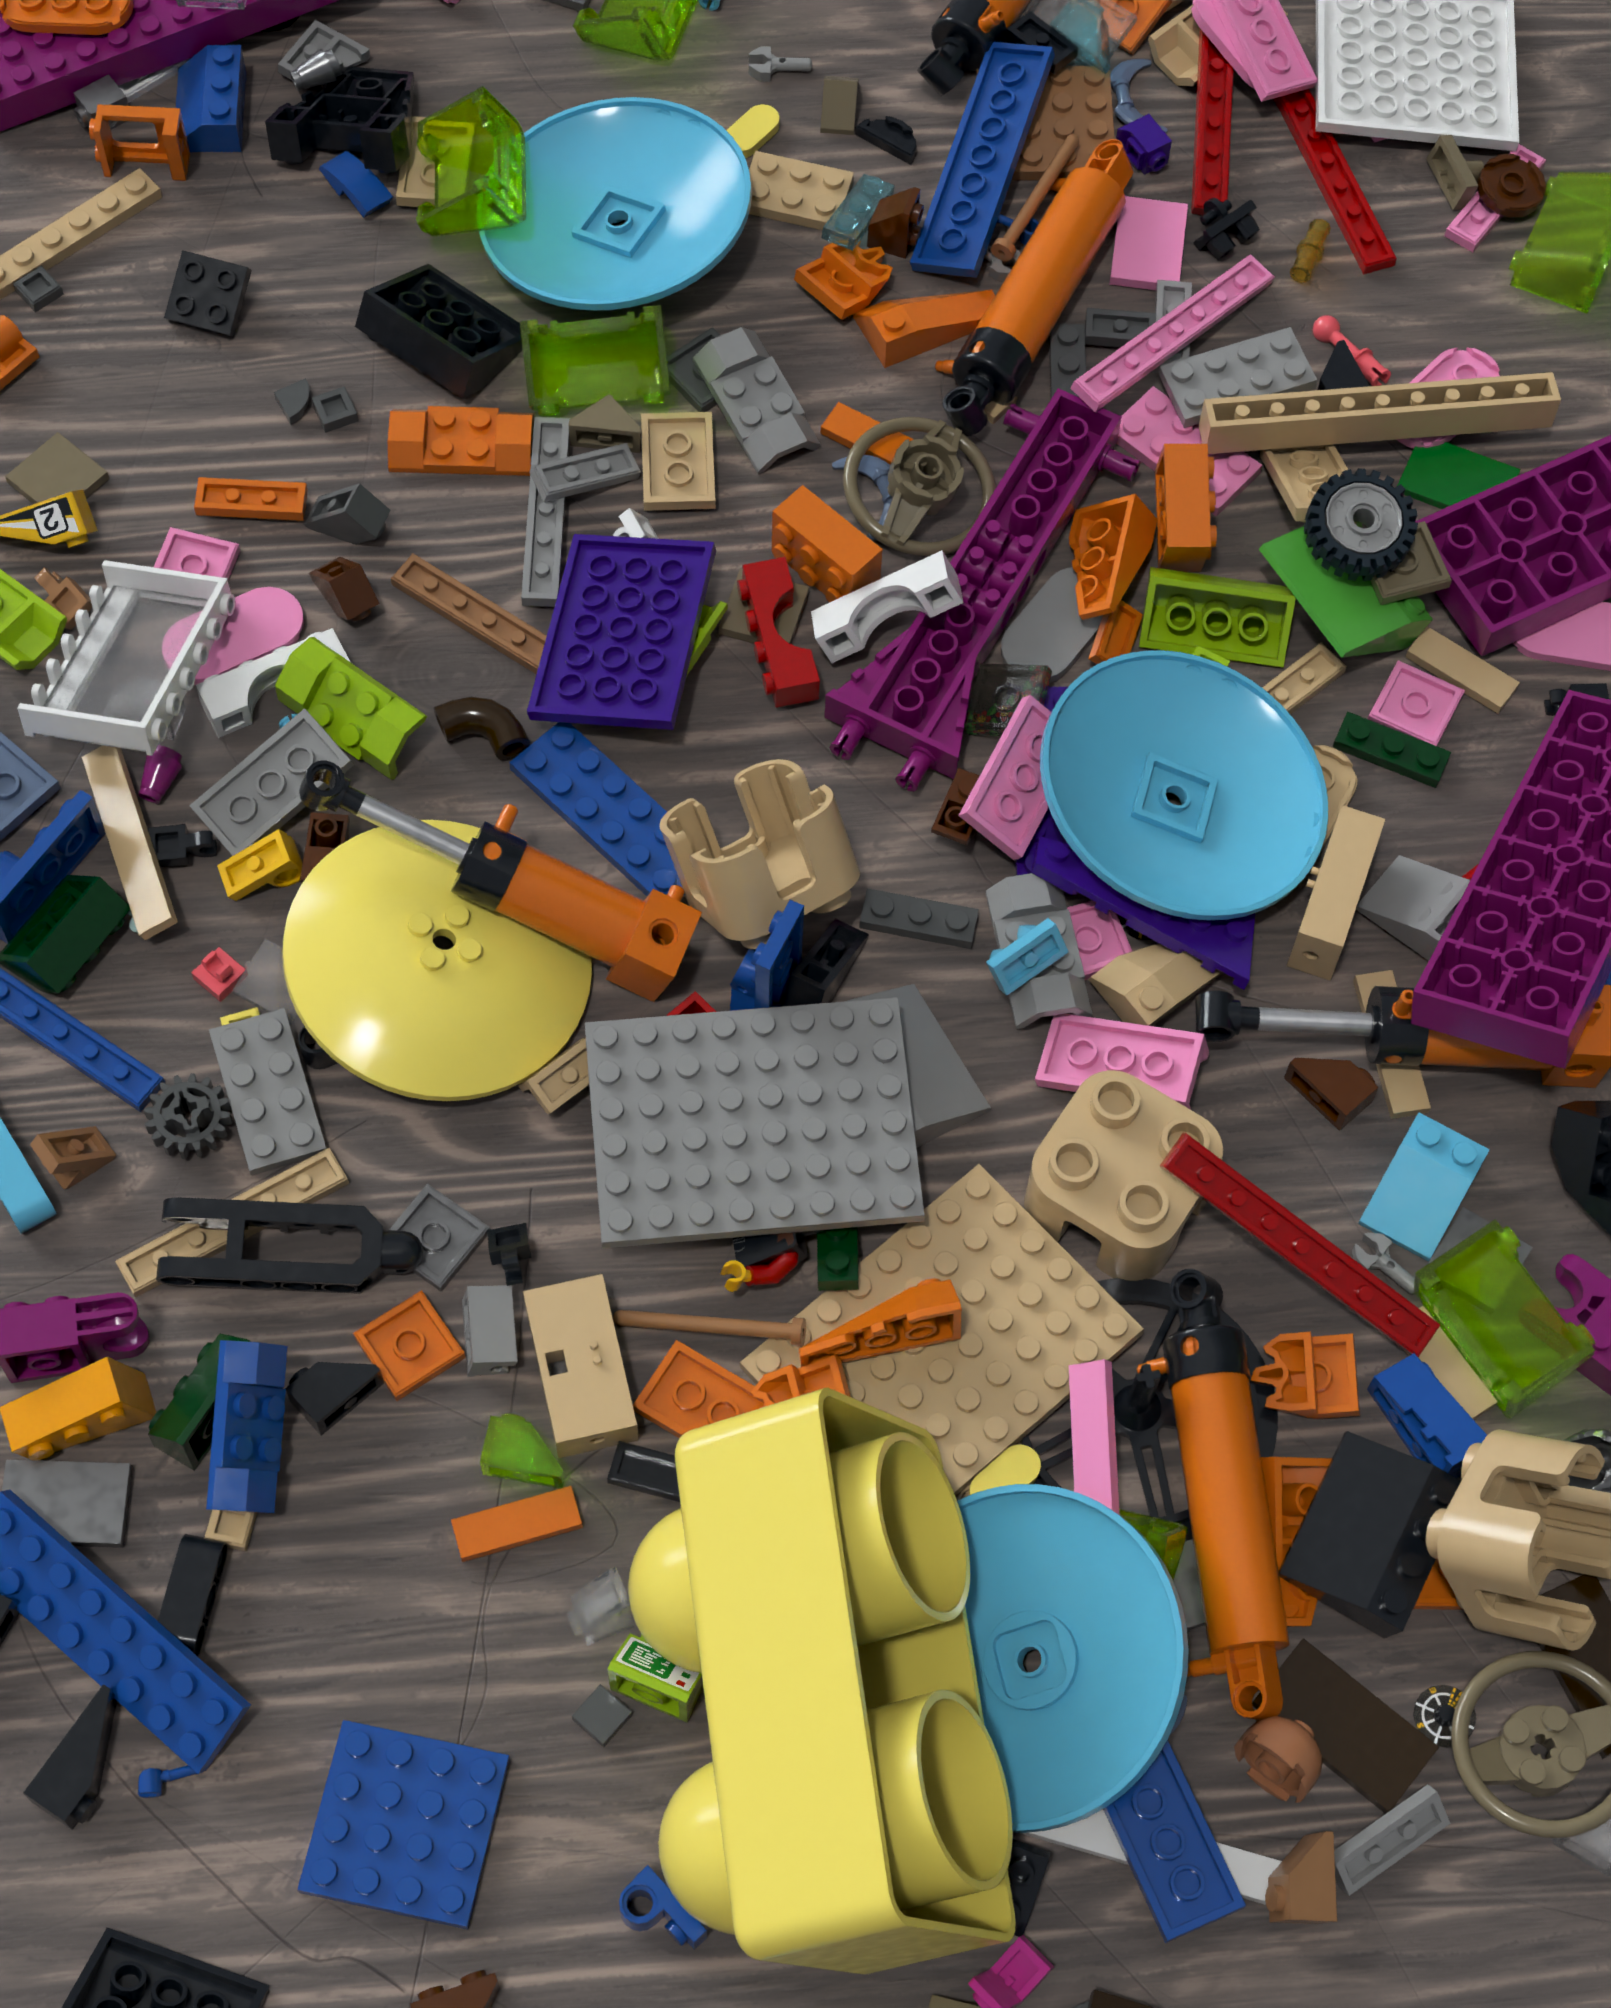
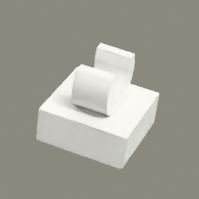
M628 508L619 516L624 527L618 528L613 536L659 539L648 519L631 508Z

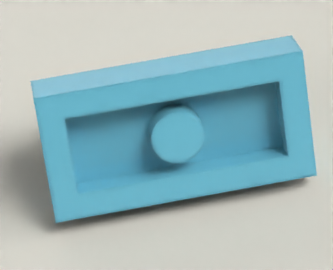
M1047 918L1038 925H1020L1017 932V940L1006 948L992 950L990 958L986 963L998 988L1005 995H1009L1069 951L1057 925Z

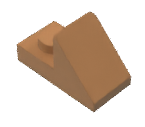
M96 1126L37 1134L30 1144L40 1158L41 1163L50 1174L54 1175L63 1189L71 1188L113 1161L116 1157V1154Z

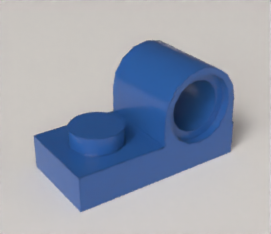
M648 1865L622 1891L619 1899L621 1918L630 1929L636 1931L649 1930L665 1917L669 1921L664 1926L665 1929L680 1946L687 1942L695 1950L707 1938V1930L681 1907L667 1885ZM640 1896L646 1897L653 1904L648 1914L638 1917L629 1912L628 1905L632 1899Z

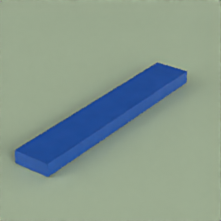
M0 968V1018L139 1112H142L150 1102V1094H157L161 1089L160 1083H165L164 1078Z

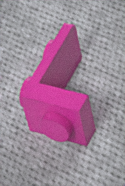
M1022 1935L1018 1937L989 1970L974 1976L968 1982V1985L975 1991L972 1996L981 2008H1016L1024 2002L1052 1971L1054 1965Z

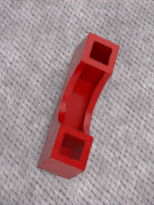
M780 557L742 565V579L737 580V589L740 601H747L749 610L745 611L749 633H756L757 642H754V652L757 663H764L766 673H762L766 695L772 694L776 708L818 700L820 679L811 649L800 648L788 643L779 635L774 626L778 617L793 607L794 586L786 558Z

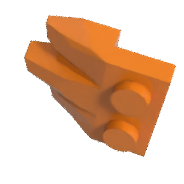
M857 236L842 238L824 246L821 257L796 269L794 280L841 320L865 309L888 281L893 269L889 265L881 264L885 256L881 246L861 249L859 247L861 241Z
M1311 1331L1279 1334L1263 1346L1265 1353L1271 1356L1275 1363L1256 1367L1250 1381H1253L1255 1384L1276 1388V1392L1267 1397L1265 1408L1316 1419L1360 1416L1355 1338L1353 1333L1312 1337Z
M835 1354L800 1368L791 1364L764 1374L750 1391L753 1397L763 1400L764 1406L762 1407L823 1388H830L851 1397L841 1358Z

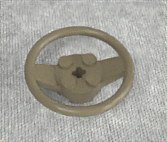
M921 417L890 419L867 430L849 451L843 472L845 497L860 525L884 545L916 556L928 557L941 550L945 555L957 552L996 489L994 475L987 459L980 449L968 437L962 434V430L954 429L946 425V422L942 420L938 422ZM904 431L928 433L924 435L923 439H914L910 442L909 439L905 440L896 450L888 472L889 484L887 490L892 500L882 526L869 513L859 493L857 474L862 457L870 446L890 434ZM959 448L972 462L981 481L982 503L977 517L965 531L953 538L937 542L909 540L926 514L936 515L941 508L946 507L955 497L964 473V467H961L960 461L956 457Z
M1526 1651L1511 1654L1492 1662L1479 1671L1465 1687L1457 1702L1451 1729L1452 1751L1458 1772L1463 1783L1478 1804L1490 1815L1510 1828L1522 1833L1545 1838H1564L1584 1834L1610 1820L1611 1792L1602 1803L1583 1815L1566 1820H1543L1524 1815L1500 1801L1486 1785L1512 1786L1514 1784L1520 1790L1532 1793L1531 1796L1533 1797L1553 1796L1566 1789L1585 1766L1586 1760L1611 1746V1683L1602 1674L1582 1661L1548 1651ZM1529 1668H1546L1564 1672L1583 1681L1607 1704L1568 1714L1564 1708L1557 1705L1526 1706L1512 1714L1499 1732L1498 1737L1469 1748V1724L1478 1699L1496 1680L1514 1671ZM1536 1743L1543 1745L1547 1749L1546 1759H1542L1541 1754L1534 1755L1531 1751Z

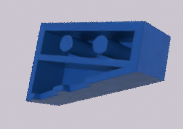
M1414 1353L1375 1375L1367 1388L1413 1457L1433 1464L1455 1478L1461 1477L1462 1462L1466 1451L1472 1444L1482 1443L1487 1434L1439 1382L1425 1362H1422Z

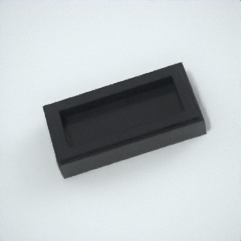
M618 1441L607 1478L609 1484L680 1502L675 1455Z

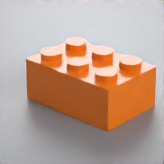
M1208 444L1163 445L1155 469L1158 568L1183 572H1201L1205 561L1211 559L1212 547H1216L1217 528L1216 525H1210V513L1215 512L1216 496L1215 491H1209V479L1214 477V457H1208Z
M804 485L800 486L772 511L771 551L774 557H785L787 564L799 574L802 581L808 586H815L825 595L829 603L880 579L883 549Z

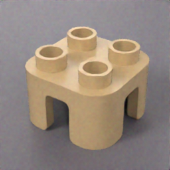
M783 759L764 761L736 774L734 784L750 827L747 835L720 848L705 807L693 798L687 799L670 809L661 819L659 826L678 878L685 891L689 906L701 911V917L724 937L741 941L742 945L748 949H756L760 942L767 943L772 934L769 932V927L775 913L778 910L783 912L789 900L804 905V915L809 912H831L842 907L850 900V889L857 883L860 877V870L833 791L825 784L810 791L801 767L792 761Z
M1116 1070L1098 1072L1087 1078L1080 1085L1037 1148L1033 1157L1024 1197V1209L1057 1242L1067 1230L1069 1222L1096 1237L1101 1242L1096 1266L1110 1277L1129 1281L1151 1279L1162 1271L1171 1258L1181 1230L1191 1213L1198 1216L1206 1204L1204 1199L1162 1169L1160 1164L1182 1133H1187L1222 1160L1223 1144L1216 1128L1207 1119L1135 1076Z
M1498 1429L1489 1433L1482 1443H1474L1466 1451L1461 1468L1462 1481L1447 1509H1438L1432 1515L1426 1532V1546L1430 1556L1438 1559L1440 1568L1455 1593L1459 1607L1464 1609L1476 1629L1571 1651L1580 1649L1590 1638L1596 1626V1620L1588 1606L1538 1594L1547 1575L1555 1569L1611 1579V1493L1568 1485L1570 1482L1568 1476L1591 1480L1597 1479L1605 1460L1595 1446Z

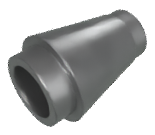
M320 49L296 67L295 70L290 71L289 74L296 89L300 91L337 81L336 77L342 74V70L331 49L324 52Z

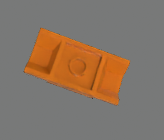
M428 406V410L393 409L390 411L387 440L389 472L530 476L532 429L535 413L499 412V408Z

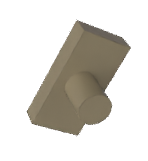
M1440 135L1426 160L1452 210H1462L1478 188L1476 181H1478L1484 164L1481 160L1465 161L1453 136Z

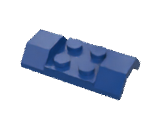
M220 1340L206 1509L258 1513L275 1512L277 1474L280 1472L286 1395V1389L283 1388L285 1385L288 1346L261 1342Z

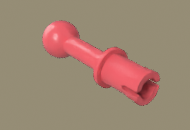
M1324 315L1314 322L1313 335L1320 342L1331 343L1336 346L1338 341L1345 340L1362 374L1371 386L1382 385L1378 379L1382 380L1385 384L1388 382L1391 372L1373 357V352L1369 348L1359 350L1340 332V324L1336 318Z

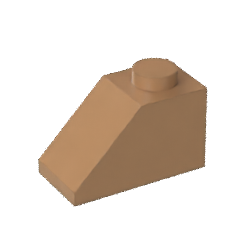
M1325 1831L1304 1835L1268 1877L1265 1902L1269 1910L1270 1923L1323 1924L1337 1922L1333 1832Z

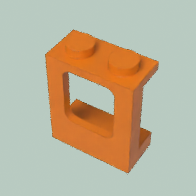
M97 104L95 119L91 118L89 122V136L91 140L96 142L95 159L96 162L101 163L105 177H112L114 161L169 164L172 180L186 181L190 150L180 108ZM109 120L152 122L155 125L159 142L116 141L112 137Z

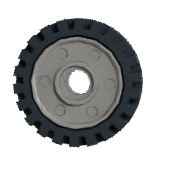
M1358 468L1355 474H1352L1351 469L1343 471L1340 477L1337 474L1331 476L1327 483L1324 482L1319 487L1308 507L1304 525V534H1307L1306 544L1308 548L1313 547L1311 554L1315 560L1323 559L1321 564L1326 570L1331 566L1336 568L1334 575L1342 577L1345 572L1348 573V580L1356 581L1359 576H1362L1363 581L1372 580L1374 575L1377 578H1381L1388 571L1392 572L1397 568L1409 552L1415 539L1418 522L1415 521L1418 515L1416 509H1411L1413 505L1411 496H1403L1406 489L1401 484L1393 487L1394 479L1387 475L1385 480L1379 479L1381 473L1379 471L1373 470L1369 476L1366 475V469ZM1354 521L1362 522L1367 528L1358 527Z

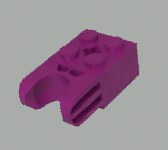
M1567 1254L1557 1263L1556 1279L1572 1295L1574 1307L1563 1309L1555 1307L1545 1300L1533 1299L1527 1301L1520 1309V1321L1529 1331L1562 1355L1560 1357L1562 1360L1611 1396V1279L1575 1254Z
M116 1292L71 1299L67 1296H53L47 1298L43 1303L36 1304L11 1302L0 1309V1366L10 1383L65 1376L105 1357L119 1360L139 1356L149 1344V1330L144 1321L139 1317L136 1302L125 1293Z

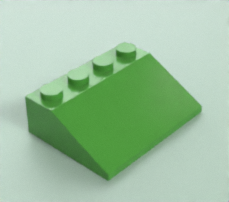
M1354 521L1358 527L1363 528L1361 522ZM1304 526L1266 542L1259 548V551L1341 658L1408 649L1433 620L1425 610V604L1417 596L1380 605L1370 581H1363L1362 576H1359L1356 581L1348 580V573L1344 572L1342 577L1334 575L1336 568L1332 566L1328 570L1321 566L1323 559L1315 560L1311 554L1313 547L1308 548L1306 544L1307 534H1304Z

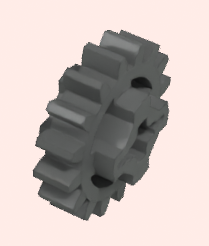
M194 1073L190 1074L188 1082H182L181 1078L176 1075L174 1076L175 1085L169 1087L166 1083L162 1082L160 1087L163 1093L161 1095L150 1094L149 1098L154 1107L144 1108L146 1118L149 1120L145 1123L148 1134H153L152 1140L154 1145L158 1147L164 1144V1150L167 1155L170 1156L178 1149L182 1159H186L191 1150H195L196 1155L202 1157V1148L206 1145L212 1150L217 1149L214 1140L216 1137L227 1138L226 1129L222 1125L232 1124L231 1115L228 1113L231 1110L228 1098H223L225 1094L220 1085L212 1089L213 1085L209 1077L198 1083ZM185 1107H188L192 1115V1125L190 1126L187 1119H185Z

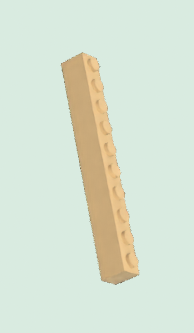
M1549 372L1204 399L1198 427L1202 444H1208V454L1549 428L1553 425L1561 397L1554 374Z

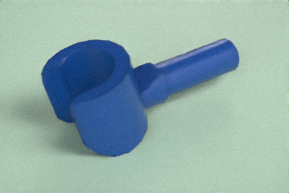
M999 214L997 220L998 223L1010 227L1014 221ZM1031 218L1020 236V241L1025 246L1039 224L1034 218Z
M189 1765L164 1771L154 1768L145 1769L139 1775L138 1795L142 1798L159 1797L162 1795V1782H171L172 1780L197 1773Z

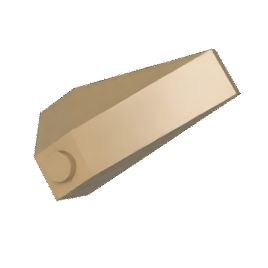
M1157 943L1119 955L1088 980L1123 1022L1154 1026L1224 972L1216 969L1212 973L1201 967L1202 960L1186 951L1176 953Z

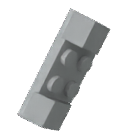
M740 327L711 339L693 357L695 366L757 474L765 472L778 458L804 447L810 450H817L820 448L821 444L806 420L802 406L774 358L769 356L755 331Z
M1033 873L1005 877L987 889L985 894L998 949L1006 948L1017 940V932L1020 925H1038L1049 918L1057 925L1069 951L1009 994L1016 1029L1025 1028L1040 1017L1073 1013L1079 1016L1092 1017V1010L1084 981L1085 974L1063 890Z

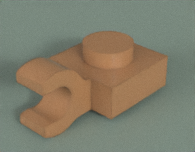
M45 567L34 577L49 594L44 601L66 616V629L72 630L76 626L75 615L78 609L87 610L88 612L91 610L90 597L75 580L67 576L63 580L56 572L51 574Z

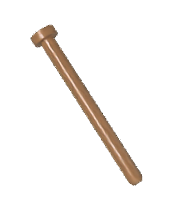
M1073 133L1067 136L1004 237L997 238L992 244L991 252L999 260L1008 262L1015 255V243L1078 146V135Z
M618 1310L613 1315V1322L618 1326L790 1339L792 1346L800 1347L804 1346L806 1338V1319L797 1317L793 1318L792 1323L630 1310Z

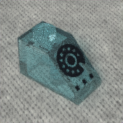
M1070 0L1050 25L1078 46V55L1106 74L1110 70L1109 27L1103 16L1105 11L1096 0Z

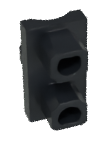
M1217 198L1207 200L1204 203L1205 214L1200 217V221L1205 226L1209 223L1212 225L1203 231V236L1193 242L1199 251L1207 246L1209 251L1219 260L1236 246L1227 234L1228 231L1232 230L1240 242L1244 243L1260 230L1251 215L1257 208L1252 200H1249L1228 214L1227 211L1232 209V204L1229 200L1224 202Z

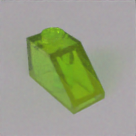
M505 1413L501 1417L490 1415L480 1459L482 1475L558 1489L563 1488L565 1482L563 1469L530 1422H525V1418L516 1414Z

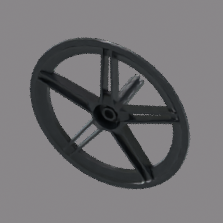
M1120 1278L1097 1281L1119 1304H1141L1168 1310L1143 1363L1153 1360L1175 1314H1179L1178 1306L1172 1301L1170 1296V1283L1152 1279L1129 1281ZM1193 1292L1192 1300H1195L1199 1295ZM1219 1308L1221 1324L1237 1327L1244 1333L1250 1375L1252 1377L1254 1369L1265 1366V1362L1244 1330ZM1180 1323V1326H1179L1177 1332H1178V1331H1182V1330H1181V1323ZM1145 1364L1141 1366L1140 1372L1136 1374L1134 1379L1126 1380L1112 1369L1115 1435H1121L1130 1440L1150 1518H1123L1133 1525L1155 1550H1161L1191 1540L1193 1537L1189 1510L1174 1514L1157 1433L1159 1428L1177 1429L1173 1399L1165 1398L1161 1392L1167 1373L1161 1374L1159 1370L1151 1371L1150 1364ZM1249 1380L1261 1457H1272L1278 1430V1411L1265 1408L1267 1397L1274 1394L1275 1391L1273 1387L1255 1384ZM1071 1428L1035 1447L1034 1450L1038 1456L1071 1439ZM1027 1434L1020 1442L1022 1445L1033 1449ZM1072 1447L1041 1462L1039 1476L1033 1484L1062 1488L1046 1470L1072 1458ZM1152 1447L1166 1514L1164 1517L1158 1516L1141 1449Z

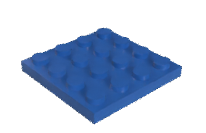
M343 1720L298 1885V1892L468 1930L510 1761L509 1755Z

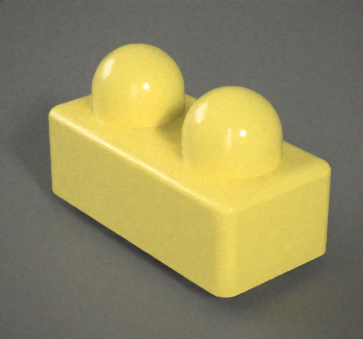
M830 1388L819 1389L685 1432L679 1438L675 1448V1466L681 1508L661 1519L644 1537L634 1555L628 1582L631 1611L638 1629L648 1644L659 1655L674 1665L689 1671L702 1673L713 1761L696 1770L680 1785L672 1796L663 1815L658 1841L659 1859L665 1881L671 1893L689 1915L709 1928L735 1935L740 1948L749 1957L759 1961L856 1974H870L1009 1942L1014 1936L1016 1925L1008 1874L1013 1838L1010 1798L1002 1765L993 1741L984 1725L965 1607L970 1587V1554L966 1530L957 1499L944 1473L940 1451L934 1438L924 1428Z

